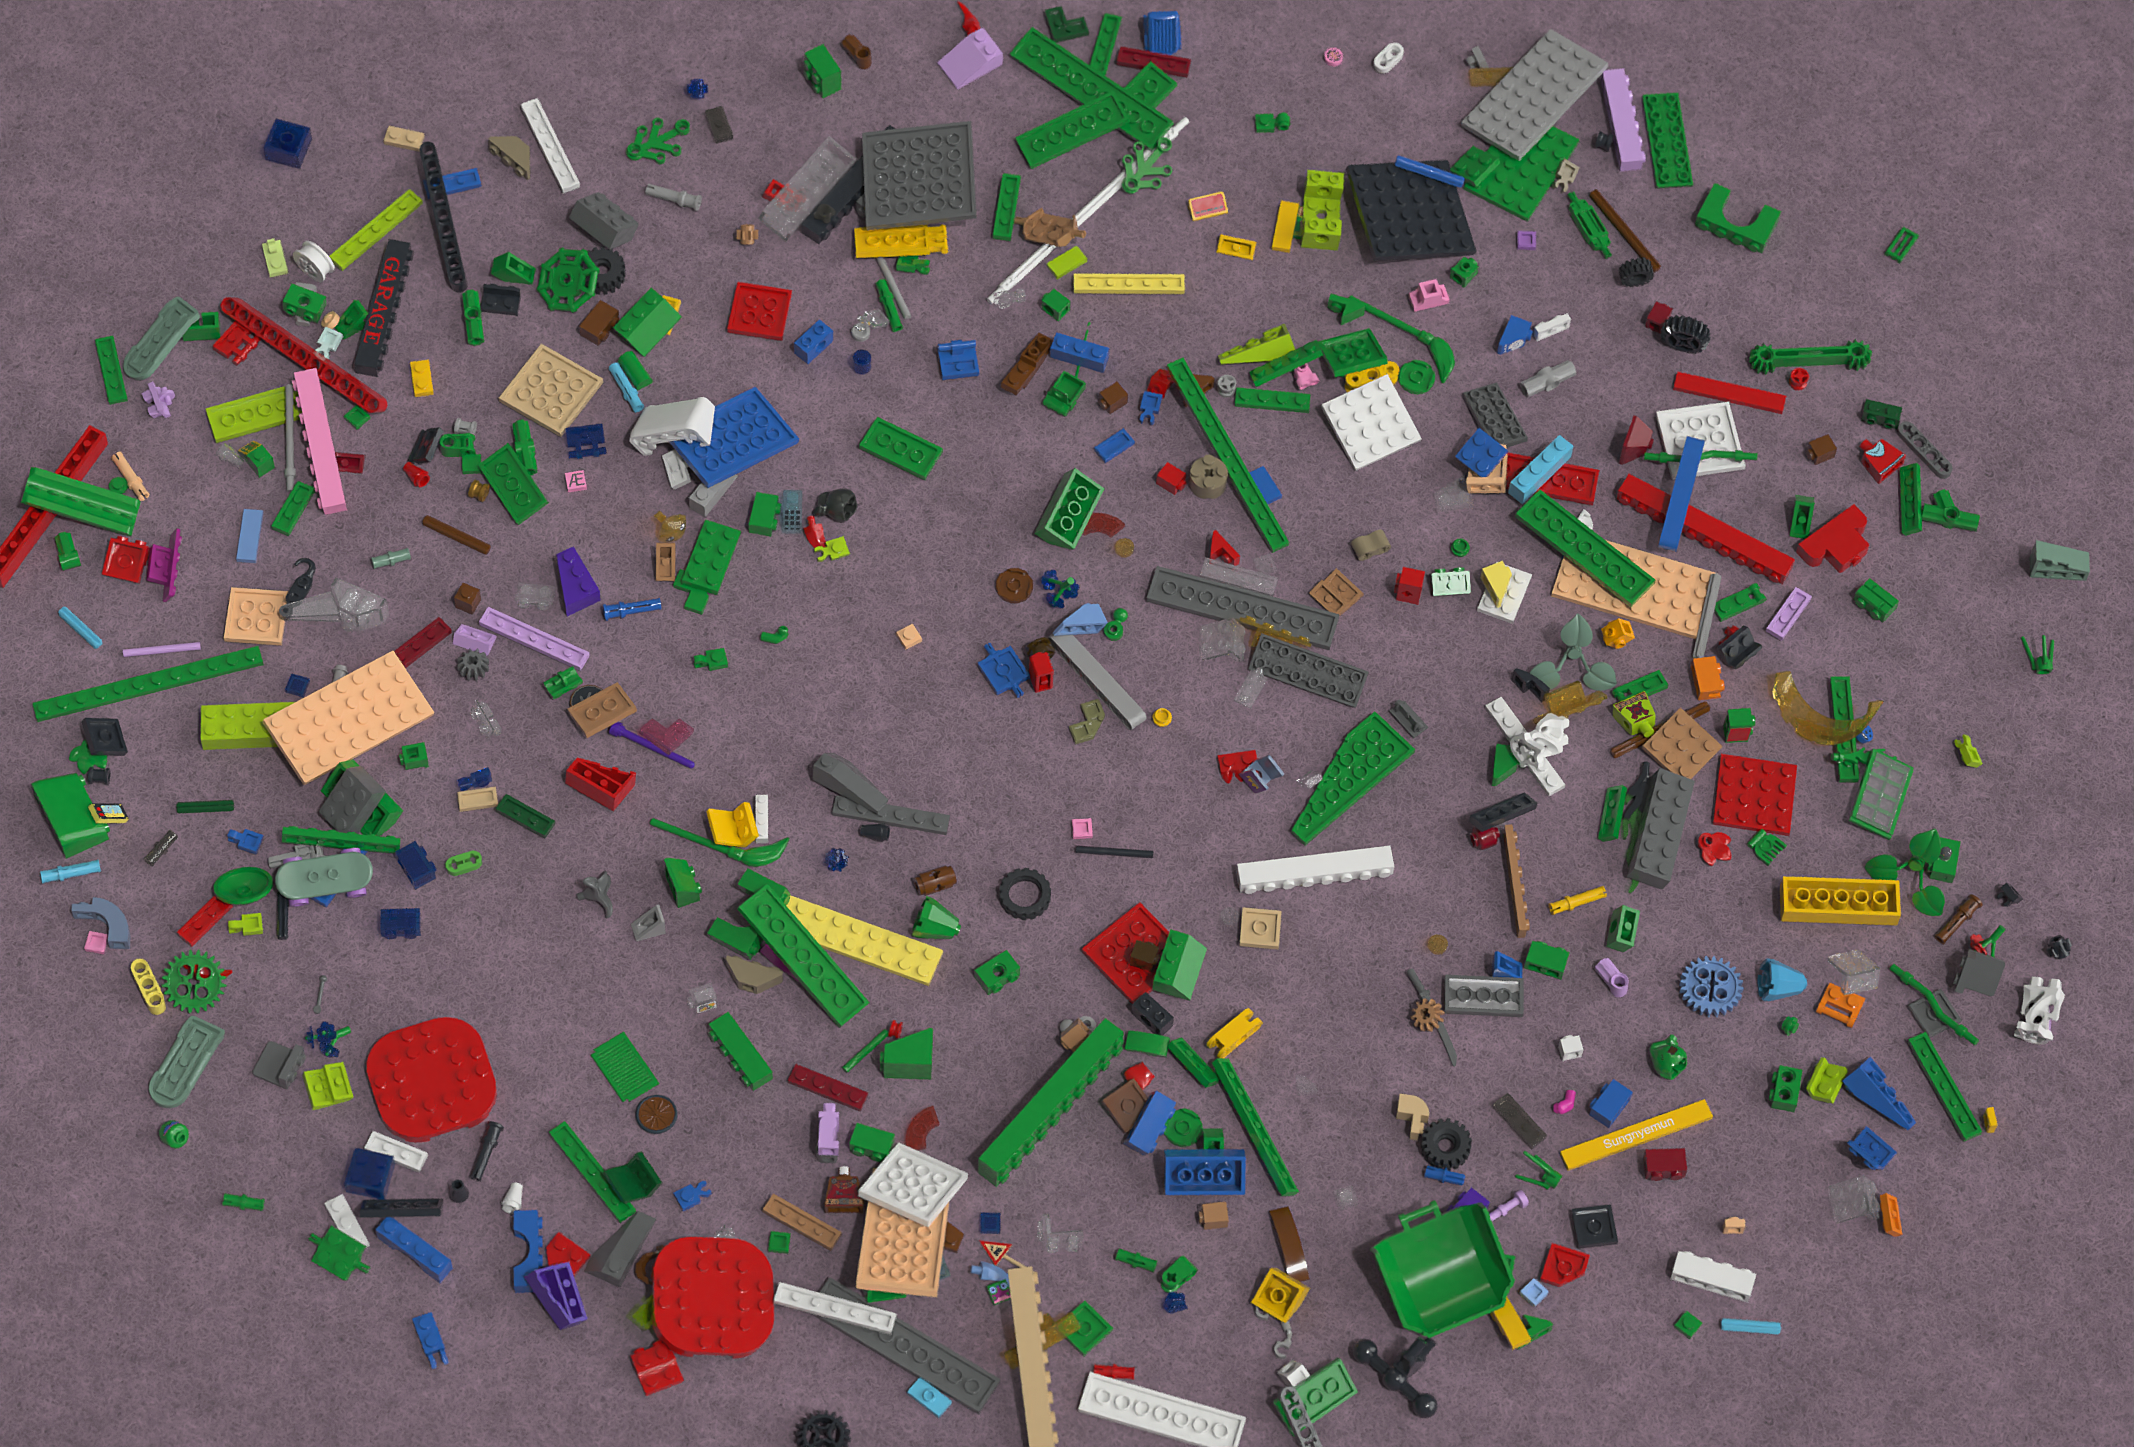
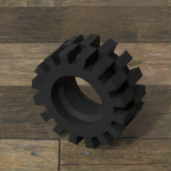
M1639 257L1634 260L1633 258L1631 261H1625V264L1622 263L1621 267H1619L1621 282L1626 287L1643 286L1645 282L1649 283L1650 280H1653L1654 273L1649 259H1640Z

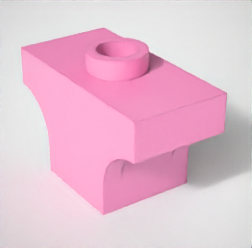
M1437 279L1419 283L1418 288L1408 295L1414 312L1449 304V297L1445 286L1439 285Z

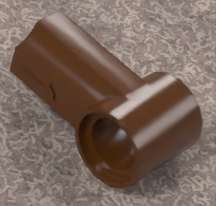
M854 34L844 37L841 46L856 61V66L859 69H868L872 65L870 48L864 46Z

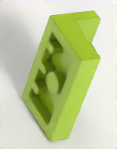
M1821 1057L1819 1063L1815 1066L1811 1079L1807 1083V1091L1811 1098L1833 1104L1848 1073L1847 1068L1829 1064L1826 1058Z

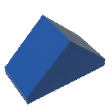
M1496 951L1492 960V977L1522 978V963Z

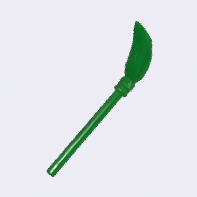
M1352 295L1348 297L1349 299L1366 303ZM1366 303L1365 311L1418 337L1419 341L1429 346L1430 353L1439 370L1441 383L1444 384L1455 366L1454 354L1450 345L1444 339L1434 337L1433 334L1425 330L1420 331Z
M652 818L650 821V825L722 852L727 854L729 858L742 861L744 864L754 867L765 866L778 860L790 839L786 837L769 845L743 850L734 846L728 847L715 844L712 840Z

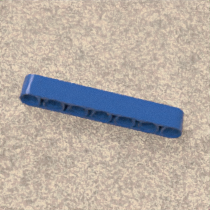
M1690 436L1686 438L1658 545L1659 548L1677 551L1705 440Z

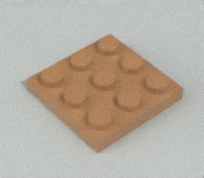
M1680 707L1642 746V749L1665 770L1692 779L1723 746Z

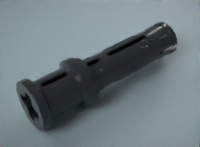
M487 1122L488 1128L485 1135L481 1138L482 1146L469 1176L472 1180L477 1178L476 1181L481 1182L492 1150L498 1145L497 1140L500 1132L504 1130V1126L497 1122Z

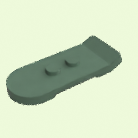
M175 297L163 307L158 314V318L136 346L134 345L127 353L124 360V371L132 379L140 381L150 377L191 324L200 318L198 310L181 297Z
M196 1016L189 1017L149 1083L151 1098L158 1106L174 1108L181 1105L187 1099L218 1045L224 1039L225 1031Z

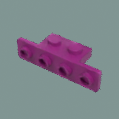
M178 528L170 535L169 548L155 544L150 547L146 581L164 585L163 602H167L173 597L176 591L174 581L178 574L176 564L180 558L178 547L182 541L180 529Z

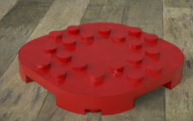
M441 1017L390 1032L378 1040L369 1053L367 1074L381 1120L391 1134L403 1138L405 1141L414 1143L427 1142L432 1137L467 1126L470 1129L483 1122L489 1116L496 1103V1081L483 1041L476 1029L463 1020Z
M683 1237L672 1241L661 1250L651 1272L653 1288L652 1325L658 1339L662 1340L669 1347V1350L686 1357H693V1355L732 1356V1359H737L755 1353L766 1342L774 1324L773 1272L768 1259L760 1249L741 1239Z

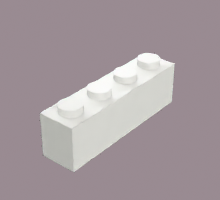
M1679 1251L1671 1280L1748 1303L1756 1274L1748 1269L1734 1268L1728 1263L1714 1262L1708 1257L1700 1258L1694 1256L1693 1253L1688 1251Z

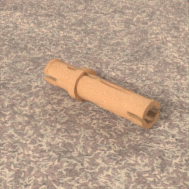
M117 452L119 460L113 455L112 461H114L128 482V487L134 491L139 501H144L142 493L146 498L150 494L143 486V481L140 477L136 476L122 452Z

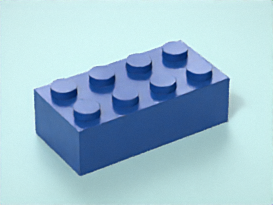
M1244 1149L1164 1150L1165 1195H1245L1246 1155Z

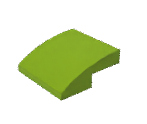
M343 1062L324 1065L323 1069L303 1072L302 1076L312 1110L353 1099V1093Z

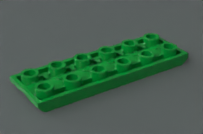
M1679 93L1642 95L1656 188L1693 186Z
M31 467L21 503L131 537L141 501L50 471Z

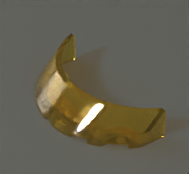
M1786 670L1775 674L1773 695L1774 699H1777L1783 719L1786 723L1790 722L1799 736L1808 741H1815L1817 744L1835 745L1855 738L1868 726L1884 702L1883 700L1869 702L1867 713L1856 719H1831L1818 713L1807 704L1796 688L1791 671Z

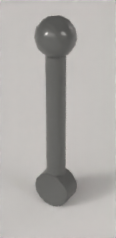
M325 975L319 978L321 982L317 1004L313 1008L315 1014L321 1013L324 983L327 981Z

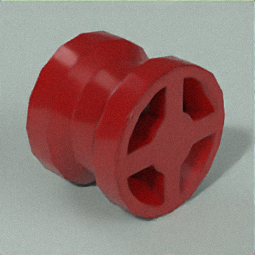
M1795 368L1789 378L1790 387L1797 391L1805 389L1809 380L1808 372L1803 368Z

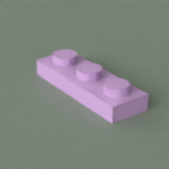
M1795 587L1768 625L1766 632L1782 641L1806 608L1812 596Z

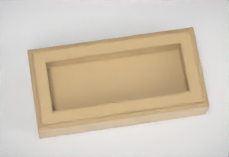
M496 787L457 792L460 812L498 806Z

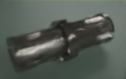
M168 830L163 838L154 844V848L144 857V861L153 867L163 854L166 855L168 848L178 839L176 833Z

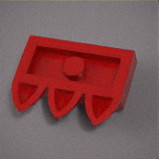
M1256 750L1218 755L1217 759L1222 779L1229 784L1234 773L1235 777L1242 782L1243 778L1239 774L1257 759Z

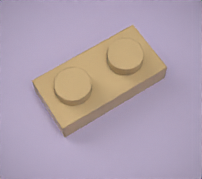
M388 126L384 144L419 152L420 145L424 139V133Z

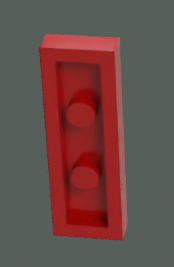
M214 895L177 932V935L193 947L233 905L219 900Z

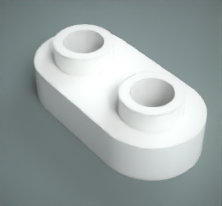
M1398 43L1389 44L1376 56L1374 60L1375 70L1379 73L1389 72L1402 59L1403 47Z

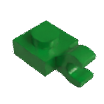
M918 255L899 256L896 265L897 271L915 273V270H918L921 274L927 275L930 271V268H928L930 260H920Z
M724 648L708 650L705 652L706 656H694L695 669L708 666L709 671L728 668Z

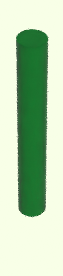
M886 1029L881 1031L849 1060L842 1069L848 1073L887 1038L889 1032Z

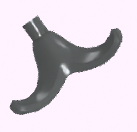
M605 870L598 879L596 877H586L583 880V884L588 887L583 892L577 893V898L579 901L587 899L601 903L605 908V918L607 919L612 915L613 905L607 896V891L611 885V877Z

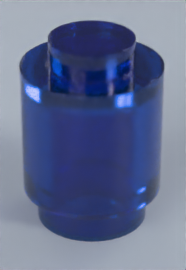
M863 349L857 350L853 354V369L860 375H864L871 370V354Z

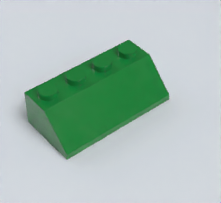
M1076 468L1064 473L1034 534L1048 544L1071 550L1075 549L1105 488Z
M354 760L339 762L321 792L328 798L346 769L359 765ZM385 793L360 832L363 835L375 834L376 836H381L397 822L404 810Z

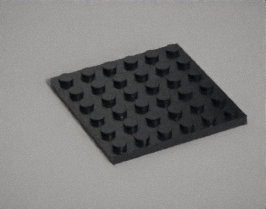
M1448 160L1417 161L1452 173ZM1395 162L1347 165L1346 173L1373 261L1475 255L1476 247L1456 186L1395 166Z

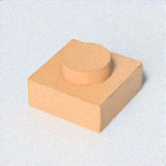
M913 624L896 632V636L905 650L922 642V637Z
M1738 1217L1725 1219L1722 1226L1723 1234H1743L1745 1219H1739Z

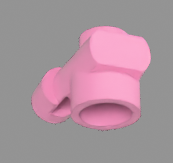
M1307 363L1294 369L1293 376L1297 379L1296 384L1300 390L1319 383L1316 373H1312Z

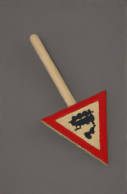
M979 1240L995 1266L1004 1258L1020 1268L1026 1267L1005 1255L1012 1244Z

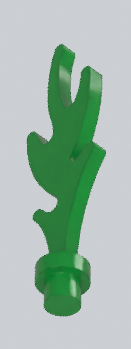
M1865 747L1850 754H1843L1842 751H1837L1831 754V760L1837 763L1847 760L1855 765L1858 764L1859 760L1866 765L1871 751L1864 753ZM1876 749L1882 753L1885 751V749ZM1875 762L1874 767H1878L1880 764Z

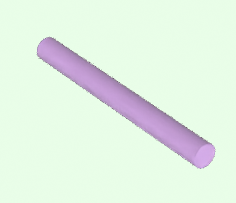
M200 642L123 649V656L130 657L201 650Z

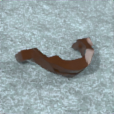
M664 1245L657 1246L655 1252L644 1254L636 1264V1275L646 1284L652 1285V1281H649V1278L646 1277L645 1266L650 1260L658 1257L661 1250L665 1247Z

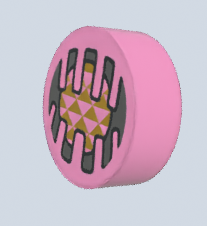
M1330 48L1325 52L1324 60L1327 65L1335 67L1341 64L1343 54L1337 48Z

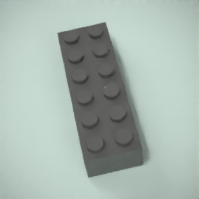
M1659 768L1652 775L1627 873L1628 878L1662 890L1670 882L1695 783L1694 780Z

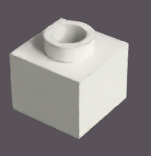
M1568 1035L1560 1039L1558 1048L1562 1061L1582 1056L1583 1047L1579 1036L1573 1037V1035Z

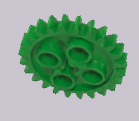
M189 950L188 956L181 952L182 958L179 959L177 956H174L176 962H168L171 969H164L169 973L168 976H162L164 980H167V983L163 984L162 987L168 988L164 994H170L171 997L168 1001L175 1000L174 1007L176 1008L181 1005L182 1012L186 1007L189 1014L192 1013L193 1009H196V1012L199 1014L202 1007L207 1012V1005L214 1008L213 1001H221L217 997L218 994H225L220 990L223 987H227L226 984L222 983V980L227 979V977L221 976L225 969H218L221 962L213 963L215 956L208 959V952H205L203 956H201L200 950H197L196 955H193L192 950ZM198 964L199 967L196 978L200 981V983L195 985L194 999H191L190 996L193 985L189 983V981L193 980L195 965ZM185 965L191 967V973L188 976L181 974V968ZM209 968L211 970L209 978L204 979L201 977L200 972L202 969ZM181 985H187L189 989L188 993L184 996L178 993V988ZM202 987L208 989V995L205 998H199L198 990Z

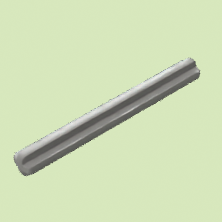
M1718 573L1710 575L1693 658H1703L1722 578Z

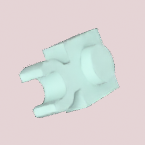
M325 327L317 342L321 347L317 348L316 351L320 354L324 353V356L329 359V351H336L343 338L342 333Z

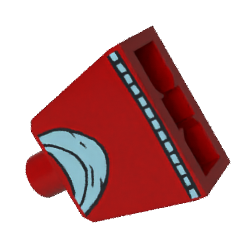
M1865 439L1859 446L1865 452L1861 463L1878 484L1902 466L1906 458L1903 452L1883 439H1880L1874 445Z

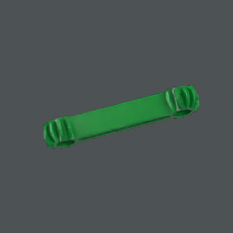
M1856 339L1853 340V343L1850 341L1846 342L1845 346L1772 349V344L1766 346L1763 343L1761 346L1756 345L1750 351L1749 363L1752 364V369H1757V373L1763 371L1765 375L1768 371L1773 373L1775 367L1849 364V370L1855 367L1856 371H1858L1860 367L1865 369L1867 364L1869 365L1872 350H1869V344L1863 345V340L1859 343Z

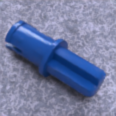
M1427 1165L1425 1178L1457 1185H1463L1465 1182L1464 1174L1448 1171V1168L1441 1169Z

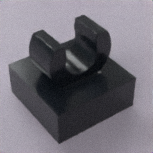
M2005 883L2001 887L2004 892L1999 893L1997 896L1998 899H2002L2004 896L2008 898L2007 902L2004 903L2005 907H2009L2012 902L2018 904L2023 900L2021 895L2009 883Z

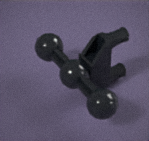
M1427 1336L1423 1340L1421 1337H1417L1408 1349H1403L1392 1364L1393 1366H1390L1378 1355V1348L1372 1340L1361 1339L1355 1343L1353 1356L1356 1361L1361 1364H1371L1383 1375V1383L1387 1389L1401 1391L1413 1402V1411L1417 1416L1426 1419L1436 1413L1438 1404L1435 1397L1430 1393L1418 1392L1407 1382L1408 1377H1411L1424 1365L1427 1359L1426 1356L1437 1344L1432 1338Z

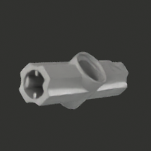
M1567 360L1552 368L1549 366L1544 367L1537 375L1520 383L1523 394L1531 397L1543 390L1550 391L1555 389L1560 382L1576 375L1575 366L1572 361Z

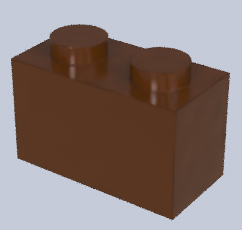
M600 300L579 326L580 336L599 346L602 341L605 342L611 329L620 321L619 310Z

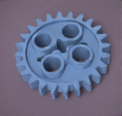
M1705 956L1703 962L1700 958H1697L1696 964L1691 961L1690 967L1686 966L1685 973L1681 975L1682 980H1680L1679 985L1682 987L1680 988V993H1685L1682 1000H1688L1687 1007L1694 1006L1693 1012L1699 1009L1700 1015L1704 1012H1707L1708 1017H1710L1711 1013L1718 1017L1719 1012L1726 1015V1011L1731 1012L1733 1006L1737 1007L1738 1000H1741L1742 995L1740 993L1744 989L1741 987L1743 980H1738L1741 974H1734L1736 967L1729 968L1730 962L1723 964V958L1716 961L1715 956H1713L1712 960L1709 961L1708 957ZM1711 971H1713V972H1714V979H1713V986H1712V987H1713L1714 989H1713V992H1712V1002H1709V993H1710V984H1709V983H1710V980H1711ZM1699 974L1705 975L1706 978H1705V979H1702V978H1700L1698 975H1699ZM1717 977H1724L1726 981H1721ZM1697 992H1702L1705 996H1699ZM1716 995H1723L1724 999H1720Z

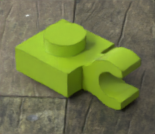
M1962 735L1963 743L1960 740H1954L1956 747L1960 748L1962 761L1967 766L1977 768L1983 764L1977 749L1972 747L1971 739L1968 735Z
M261 913L241 915L242 920L228 921L229 934L243 931V936L263 934Z

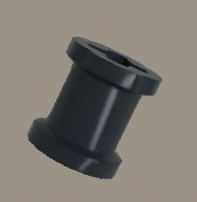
M94 767L89 768V784L96 782L109 785L111 778L110 768L105 770L94 769Z

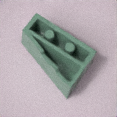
M2036 540L2029 557L2030 577L2087 580L2090 573L2089 552Z

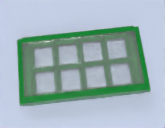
M1873 748L1858 788L1849 821L1890 840L1894 833L1914 767Z

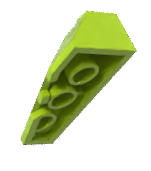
M1285 323L1263 332V337L1260 339H1249L1244 347L1238 345L1218 355L1221 364L1272 361L1295 350Z

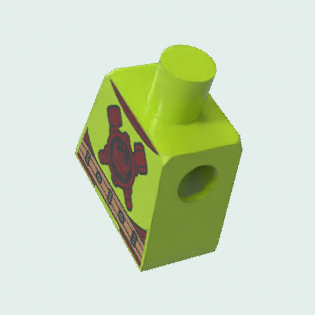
M1645 691L1613 705L1612 716L1630 735L1640 732L1646 738L1653 735L1654 730L1652 727L1655 725L1656 715Z

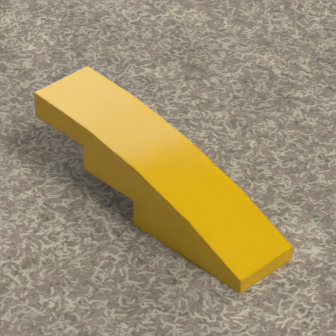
M1507 1297L1504 1307L1491 1312L1490 1315L1494 1322L1496 1321L1503 1336H1506L1513 1350L1530 1343L1531 1338Z

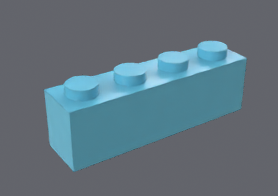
M1559 435L1510 482L1508 493L1523 504L1571 458L1574 446Z

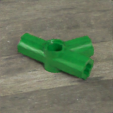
M1939 490L1933 494L1935 505L1924 503L1922 520L1942 524L1947 529L1957 527L1977 531L1980 515L1959 511L1955 507L1948 490Z

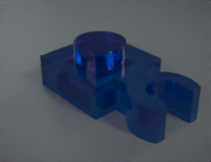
M489 767L473 772L469 777L458 779L460 790L466 791L470 787L487 786L489 782H492Z

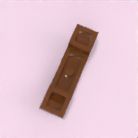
M1289 1206L1270 1210L1269 1214L1274 1230H1276L1287 1275L1299 1282L1308 1281L1309 1274L1302 1244Z

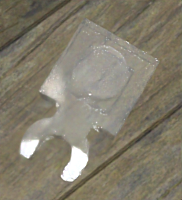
M1018 289L1015 292L1007 290L993 293L994 307L1007 308L1013 305V302H1024L1026 296L1024 289Z

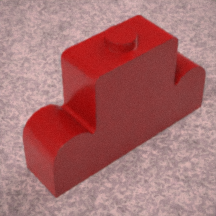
M1853 504L1799 543L1796 553L1806 564L1812 567L1819 566L1823 558H1825L1839 573H1842L1851 565H1858L1862 557L1867 554L1869 543L1861 536L1867 524V517Z

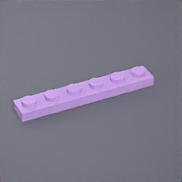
M490 607L486 609L479 621L480 626L568 666H573L579 671L582 670L590 656L589 652Z

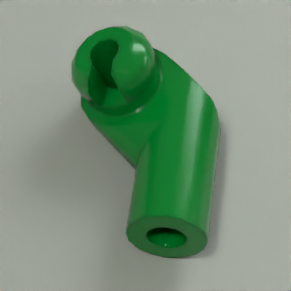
M780 626L774 634L762 632L761 641L778 644L788 637V628Z

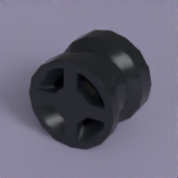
M1599 131L1595 148L1600 147L1609 152L1614 134H1603L1602 131Z

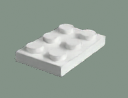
M1508 566L1512 576L1501 607H1496L1489 592L1485 589L1477 611L1513 624L1532 574Z

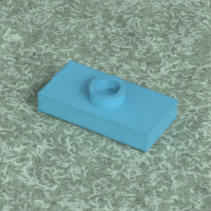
M921 1378L907 1391L909 1396L937 1418L952 1404L950 1399Z

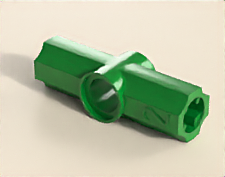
M473 289L466 290V292L462 293L468 344L476 346L484 342L478 291Z
M517 420L512 424L516 454L530 475L533 476L538 473L529 423L528 421Z

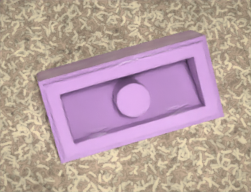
M461 624L454 633L453 644L466 649L470 648L472 651L478 648L480 653L485 652L486 656H488L497 636Z

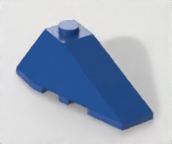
M1869 1057L1843 1080L1846 1089L1900 1126L1909 1130L1915 1125L1916 1121L1904 1103L1896 1100L1895 1089L1887 1086L1883 1080L1887 1078L1875 1061Z

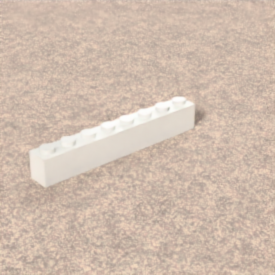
M1391 846L1241 863L1237 864L1236 873L1240 893L1252 894L1259 890L1270 892L1276 888L1292 889L1300 885L1303 887H1310L1317 883L1327 885L1333 881L1349 882L1352 879L1358 878L1367 880L1375 876L1385 878L1393 874L1394 862Z

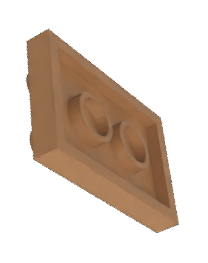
M618 682L568 708L569 715L586 738L637 712L636 706Z

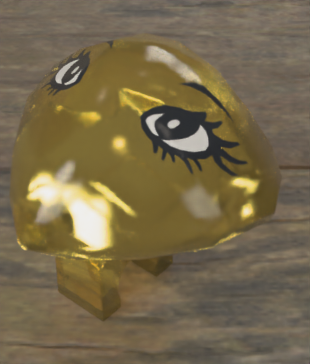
M661 511L655 515L661 522L658 531V537L661 542H673L683 537L686 530L685 515L674 514L666 517Z

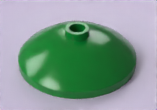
M256 867L233 869L224 873L216 880L214 893L219 900L227 904H251L261 900L271 891L273 887L272 876L266 870Z

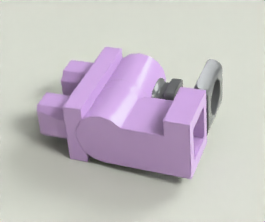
M823 1103V1112L819 1111V1143L815 1148V1157L821 1163H836L838 1160L839 1141L836 1140L837 1132H839V1112H835L834 1103Z

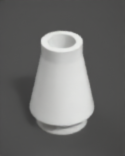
M511 1184L502 1201V1209L505 1212L514 1214V1211L521 1209L523 1188L521 1184Z

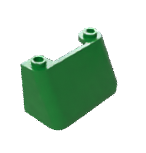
M77 773L41 779L31 783L34 797L43 809L66 859L109 840L107 833L110 832L107 823L95 822L88 808L92 801L84 788L86 782L82 774L78 776Z

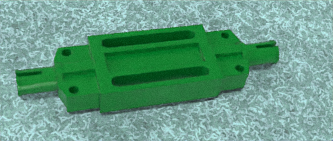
M1574 191L1570 192L1567 196L1572 203L1569 205L1568 210L1587 244H1590L1593 251L1601 250L1606 259L1610 258L1612 253L1608 249V246L1611 244L1608 238L1609 233L1593 206H1589L1585 199H1578Z

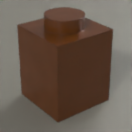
M1118 382L1099 392L1098 404L1102 410H1106L1109 414L1128 403V393Z
M1829 434L1810 441L1807 446L1806 455L1810 461L1812 460L1815 465L1834 458L1837 447Z
M462 583L454 597L455 607L473 615L481 601L480 589Z

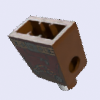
M839 1167L838 1176L830 1177L825 1200V1213H863V1200L858 1196L860 1189L859 1179L857 1176H850L849 1167Z

